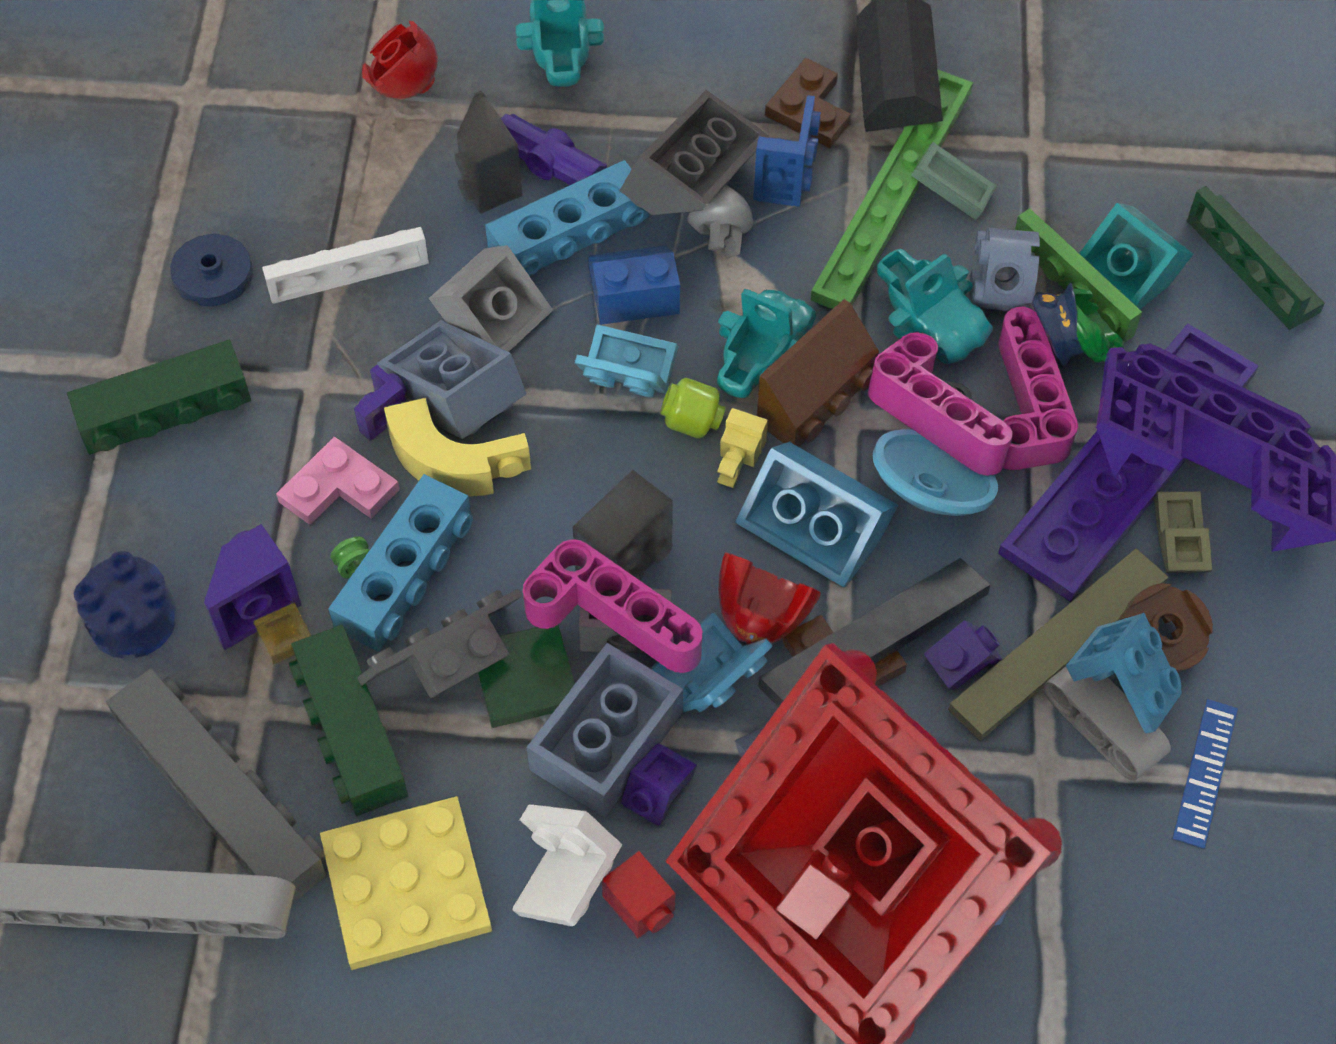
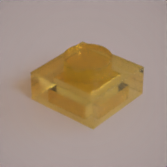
M295 603L253 621L273 665L295 655L291 643L311 636Z

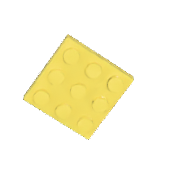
M458 796L320 832L351 970L492 932Z

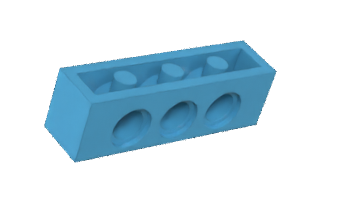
M623 160L486 224L488 248L508 245L525 271L531 276L539 269L553 262L567 259L575 252L593 243L603 242L612 234L627 227H634L649 217V212L635 205L630 198L619 191L632 170L627 162Z
M423 474L328 608L333 627L343 624L348 637L377 652H380L387 640L392 641L400 632L403 625V617L411 605L416 606L422 600L427 589L428 580L435 571H441L446 565L450 556V548L457 538H463L468 533L473 522L469 496ZM427 528H435V529H436L435 531H433V532H431V533H422V532H421V531H423L424 529H427ZM404 561L414 562L406 567L397 566ZM379 595H390L384 601L373 600Z

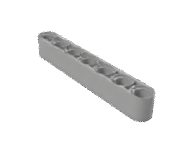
M0 862V923L277 939L286 935L296 888L294 884L287 880L271 876Z

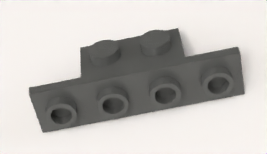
M516 589L503 596L500 590H497L476 602L479 609L467 615L463 608L441 621L443 629L431 634L427 627L404 640L407 648L394 654L391 647L377 653L367 660L370 668L357 677L360 685L362 686L409 661L431 699L509 655V652L489 617L506 609L521 598V592L519 589Z

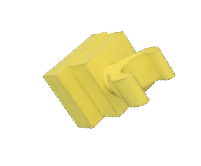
M731 408L726 420V429L720 441V456L723 459L717 473H720L717 483L734 488L742 464L751 467L755 466L759 454L762 453L767 441V419Z

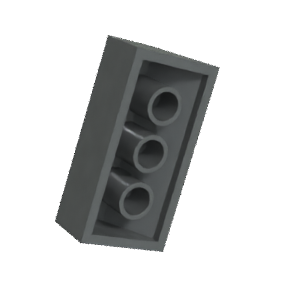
M705 90L639 156L619 191L630 198L635 205L645 209L651 215L703 211L756 153L759 136L768 138L769 135L711 92Z

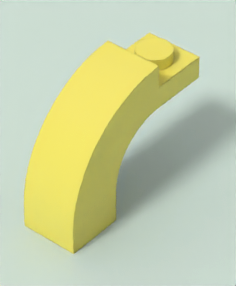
M426 398L384 407L388 431L395 454L403 467L418 481L425 474L468 496H484L494 494L492 479L499 477L510 478L519 475L523 471L531 470L529 446L525 433L481 444H461L449 440L436 429L430 416Z

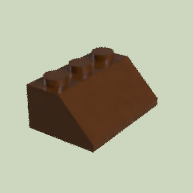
M843 299L760 375L757 416L768 420L767 431L783 444L791 442L799 447L805 441H813L821 432L824 423L832 415L836 417L841 415L848 407L851 398L860 389L866 391L869 388L875 358L879 355V350L850 302Z

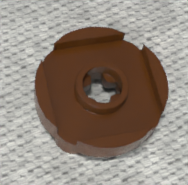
M1155 584L1134 596L1129 601L1119 620L1145 613L1150 626L1154 627L1157 631L1159 628V618L1165 624L1172 622L1176 627L1171 633L1174 640H1169L1160 633L1159 635L1162 642V650L1170 667L1175 668L1178 673H1181L1199 663L1206 656L1209 647L1207 648L1209 635L1213 633L1212 619L1203 601L1193 592L1187 589L1181 591L1178 588L1169 587L1172 584Z

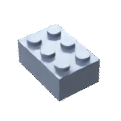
M606 643L526 747L529 770L606 818L623 795L630 771L657 743L662 742L682 715L683 688L609 643Z

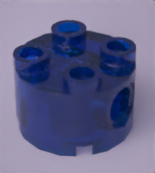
M126 551L116 552L109 559L91 568L74 589V599L77 603L78 614L91 639L99 650L112 657L124 658L123 655L134 654L138 658L149 655L163 646L173 633L176 623L174 620L176 608L165 578L154 564L141 557H134Z

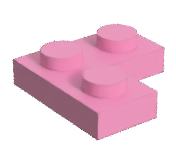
M334 436L276 495L280 504L311 525L339 496L372 519L400 489L396 479Z

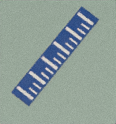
M1206 700L1172 839L1205 849L1238 708L1213 700Z

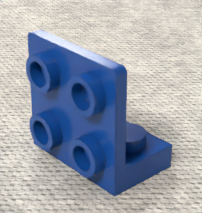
M807 95L799 142L759 136L756 148L754 201L800 207L802 191L810 192L813 168H808L807 165L812 166L813 162H815L818 147V138H812L811 135L818 136L821 112L814 111L815 96Z

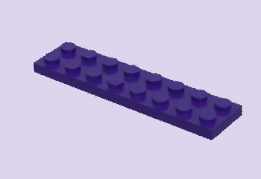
M1189 323L1185 325L1165 349L1243 388L1255 376L1259 367ZM1096 431L1002 542L998 554L1071 602L1152 503L1157 492H1160L1186 461V458L1181 456V460L1171 472L1158 465L1148 464L1139 456L1131 453L1114 477L1098 431Z

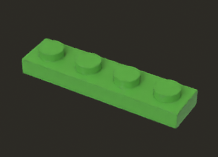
M1030 208L1020 214L1017 218L1015 230L1038 232L1040 247L1032 246L1031 252L1035 256H1039V266L1043 269L1045 275L1050 280L1056 281L1064 290H1066L1069 283H1072L1073 289L1091 291L1093 297L1089 301L1098 305L1097 312L1110 329L1120 335L1124 343L1135 335L1142 311Z

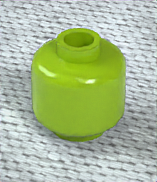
M682 378L677 385L673 383L669 385L660 414L665 416V424L668 428L700 439L708 433L710 428L718 430L724 416L725 406L719 405L720 393L718 389L690 378Z

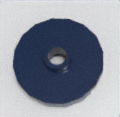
M215 233L201 235L185 242L175 252L170 264L171 279L180 296L187 301L189 299L198 301V305L207 307L223 305L238 298L245 291L244 286L248 283V280L251 281L253 276L250 254L244 245L231 236Z

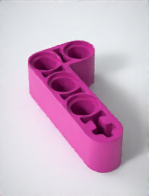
M1015 307L1010 309L1005 315L998 342L999 350L1021 414L1010 416L1003 420L1013 432L1011 442L1020 444L1010 443L1003 467L1008 470H1021L1064 461L1070 455L1078 430L1077 418L1039 317L1030 308Z
M909 333L881 352L875 358L868 389L869 398L876 405L972 471L986 476L1001 472L1005 464L1013 432L1004 421L932 374L938 351L937 342L931 336L924 333Z
M573 539L563 541L530 574L523 585L527 620L538 628L548 629L557 626L576 605H579L671 671L677 673L689 672L696 668L701 661L703 631L700 624L689 614L583 541ZM573 565L582 567L578 571L566 570L567 567ZM606 590L618 592V594L611 597L603 596L600 593ZM541 597L553 598V600L548 603L536 602V600ZM650 615L655 618L649 622L636 620L638 616Z

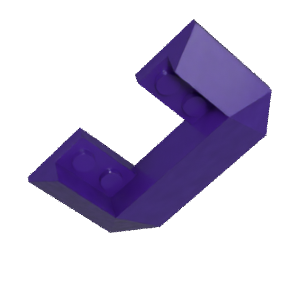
M1151 343L1141 344L1135 351L1126 352L1123 347L1109 349L1105 359L1096 428L1114 477L1131 453L1139 456L1148 464L1158 465L1171 472L1182 456L1252 490L1251 510L1257 512L1264 519L1272 521L1271 552L1336 540V454L1328 445L1320 448L1315 443L1312 437L1307 434L1311 426L1300 414Z

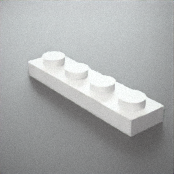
M421 227L397 231L394 234L371 240H361L355 244L331 250H322L315 254L292 260L279 261L276 264L262 268L272 304L426 265L429 262L425 237Z

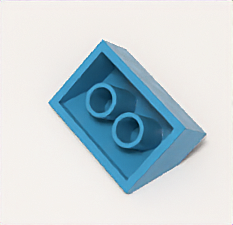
M787 442L770 449L735 523L844 588L879 544L898 504L791 442Z

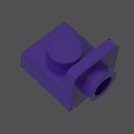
M378 365L370 369L375 392L366 394L359 404L354 407L359 431L369 441L388 428L384 407L406 402L405 393L407 389L402 380L392 372L387 374Z
M657 743L630 771L621 801L622 805L655 825H660L666 818L671 801L693 778L697 765L662 744Z

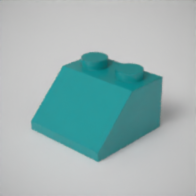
M1121 203L1115 204L1079 253L1139 309L1143 308L1168 288L1193 256L1191 251L1134 206Z

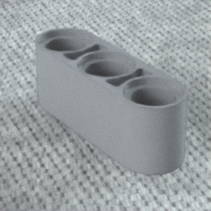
M1064 667L1044 684L1045 694L1052 705L1127 779L1136 781L1170 753L1171 746L1166 735L1159 727L1155 732L1144 733L1127 696L1109 678L1093 681L1092 677L1073 681L1067 667Z

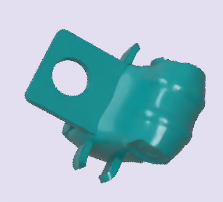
M531 0L530 23H520L515 29L516 36L518 37L516 39L518 49L533 50L537 64L546 71L548 83L556 87H569L577 84L581 77L580 68L586 63L589 56V47L599 46L604 42V34L602 33L604 31L603 21L597 18L587 19L584 0Z
M903 249L892 251L878 263L877 274L887 284L889 300L895 310L890 314L889 322L896 326L893 330V334L901 339L905 335L915 332L931 336L938 344L936 357L946 365L965 360L971 351L985 344L993 331V327L986 319L984 312L972 304L970 299L965 296L973 287L972 282L966 278L969 274L968 269L962 265L953 267L951 258L947 254H942L931 262L925 259L916 260L910 256L908 251Z
M744 289L741 294L743 315L739 316L730 311L722 313L718 320V323L721 325L719 334L727 339L723 350L725 365L719 370L717 375V384L722 391L737 398L748 397L752 390L759 385L760 375L812 328L816 319V311L806 304L804 300L792 298L783 291L764 290L758 294L749 289Z

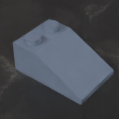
M442 320L377 363L387 374L392 372L402 380L407 389L405 395L412 401L426 398L432 421L438 427L460 439L476 433L483 424L499 413L510 409L513 403L527 394L510 352Z

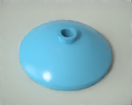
M901 429L890 431L878 439L873 450V462L882 480L903 500L921 510L942 515L966 516L987 509L991 506L997 495L998 483L995 475L986 476L972 471L915 430Z

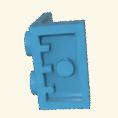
M1145 613L1097 627L1066 665L1073 681L1092 677L1093 681H1099L1115 673L1146 734L1157 730L1182 694L1179 674L1175 668L1170 667L1162 650L1160 635L1154 627L1150 626Z

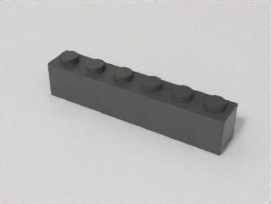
M150 668L109 698L106 703L115 721L248 875L271 876L291 882L296 888L293 903L326 877L321 859L325 857V853L318 843L309 834L303 838L299 836L292 828L296 821L281 802H277L273 806L264 796L268 790L261 779L251 769L244 773L238 767L236 762L240 759L235 750L224 738L218 742L214 740L208 733L212 729L208 720L198 708L194 707L189 711L181 701L185 696L170 677L162 681Z

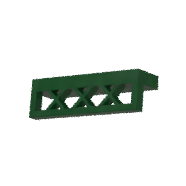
M1207 186L1196 191L1186 221L1289 330L1321 313L1325 303L1221 194L1216 197Z

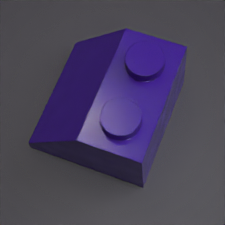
M262 524L250 531L246 530L236 534L230 542L221 547L204 600L218 640L224 650L302 605L289 562Z

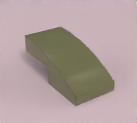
M1201 491L1157 492L1154 499L1155 515L1166 573L1211 572L1212 560L1209 528H1204Z

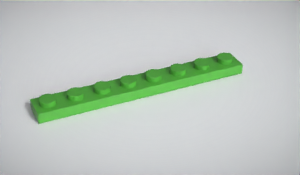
M938 70L943 121L905 126L811 290V301L833 309L845 299L853 306L921 184L911 174L932 142L940 147L943 145L972 92L973 82Z

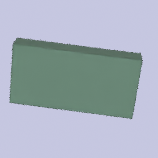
M934 142L927 148L911 174L912 177L975 220L982 214L997 188L991 181Z

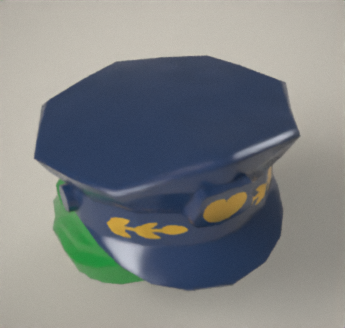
M1072 283L1068 284L1064 293L1058 295L1036 292L1032 306L1049 337L1061 367L1065 369L1071 357L1081 353H1085L1095 363H1105L1106 354L1109 349L1116 347L1124 348V341L1120 335L1110 329L1108 324L1097 312L1098 305L1089 301L1093 297V293L1085 289H1073Z

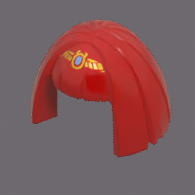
M726 552L724 553L718 584L720 609L727 628L734 637L742 642L751 644L767 638L772 644L781 640L800 625L820 598L821 592L801 583L798 585L784 578L778 579V576L753 566V562Z

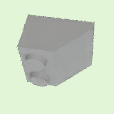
M508 245L484 248L429 298L446 323L507 352L516 346L553 311Z

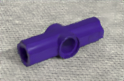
M506 113L498 121L496 130L493 133L494 144L525 160L529 170L543 180H550L554 176L568 185H572L607 168V165L575 148L571 138L557 128H550L546 132L514 114L508 115Z

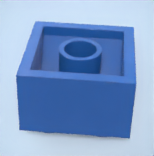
M667 245L587 256L600 325L680 314V281L674 253Z

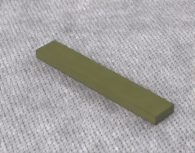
M1135 548L950 703L948 711L981 741L1043 689L1044 684L1050 678L1066 667L1067 663L1097 627L1119 621L1121 614L1134 596L1152 585L1166 584L1168 576Z

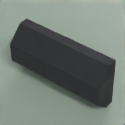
M871 0L856 16L865 132L943 121L931 5L922 0Z

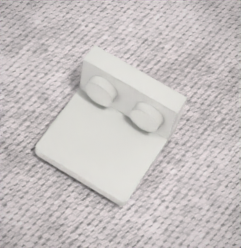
M529 804L520 821L533 832L531 838L538 845L547 849V852L513 906V911L521 917L574 926L587 911L590 899L603 877L611 870L613 860L622 844L587 811Z

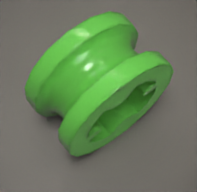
M351 537L339 543L331 552L330 558L334 565L338 566L337 570L341 577L348 579L353 575L370 550L363 537Z

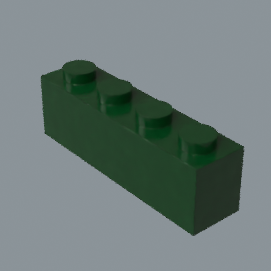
M230 339L66 392L78 430L89 455L100 451L112 450L118 445L139 438L152 437L160 431L181 424L194 423L202 417L223 410H233L241 404L252 401Z
M343 624L291 643L296 660L288 662L297 688L306 685L310 698L302 701L311 725L320 723L325 736L318 738L317 741L326 765L335 762L340 775L332 778L341 804L350 801L357 817L409 797L404 777L367 684L361 686L357 679L362 672Z

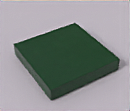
M559 625L548 629L535 627L501 635L500 638L507 648L509 655L478 672L491 727L495 728L552 714L575 685Z

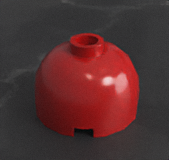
M409 21L410 26L407 28L400 23L385 33L370 51L375 57L371 65L369 66L364 62L362 67V77L385 97L400 100L411 98L417 94L426 93L435 82L434 76L438 66L436 46L431 38L414 21Z

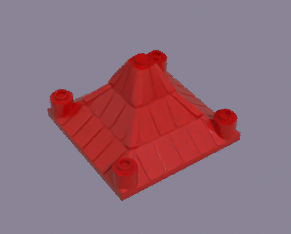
M834 643L824 645L665 862L845 1044H902L911 1037L915 1028V1020L1011 906L1017 896L1038 872L1057 861L1062 850V840L1059 831L1049 821L1037 817L1023 820L1011 808H1008L994 792L971 774L946 748H943L919 723L908 716L884 691H881L875 685L877 671L869 655L860 650L842 651ZM816 849L826 856L833 854L841 858L851 868V874L857 878L852 894L817 939L776 910L784 891Z

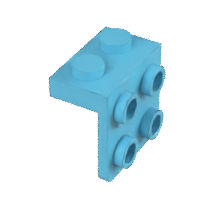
M597 324L589 356L577 355L575 364L583 371V376L590 378L589 382L614 388L615 382L623 383V386L630 388L629 392L654 398L655 391L664 394L667 392L678 345L677 343Z

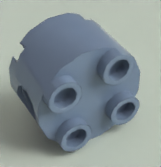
M987 227L986 231L977 230L974 254L978 255L979 270H972L970 275V281L973 284L972 289L969 291V294H972V304H977L981 309L1009 311L1015 307L1029 308L1028 304H1032L1035 294L1039 267V256H1035L1031 252L1032 246L1040 247L1038 232ZM1003 267H1010L1003 273H997Z

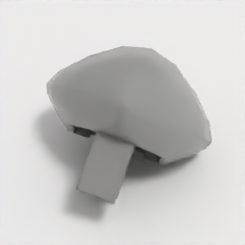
M727 185L724 186L703 211L689 212L687 217L688 223L700 234L710 235L709 250L717 251L722 249L725 243V256L729 258L740 254L742 234L747 233L753 228V216L748 203L743 196Z

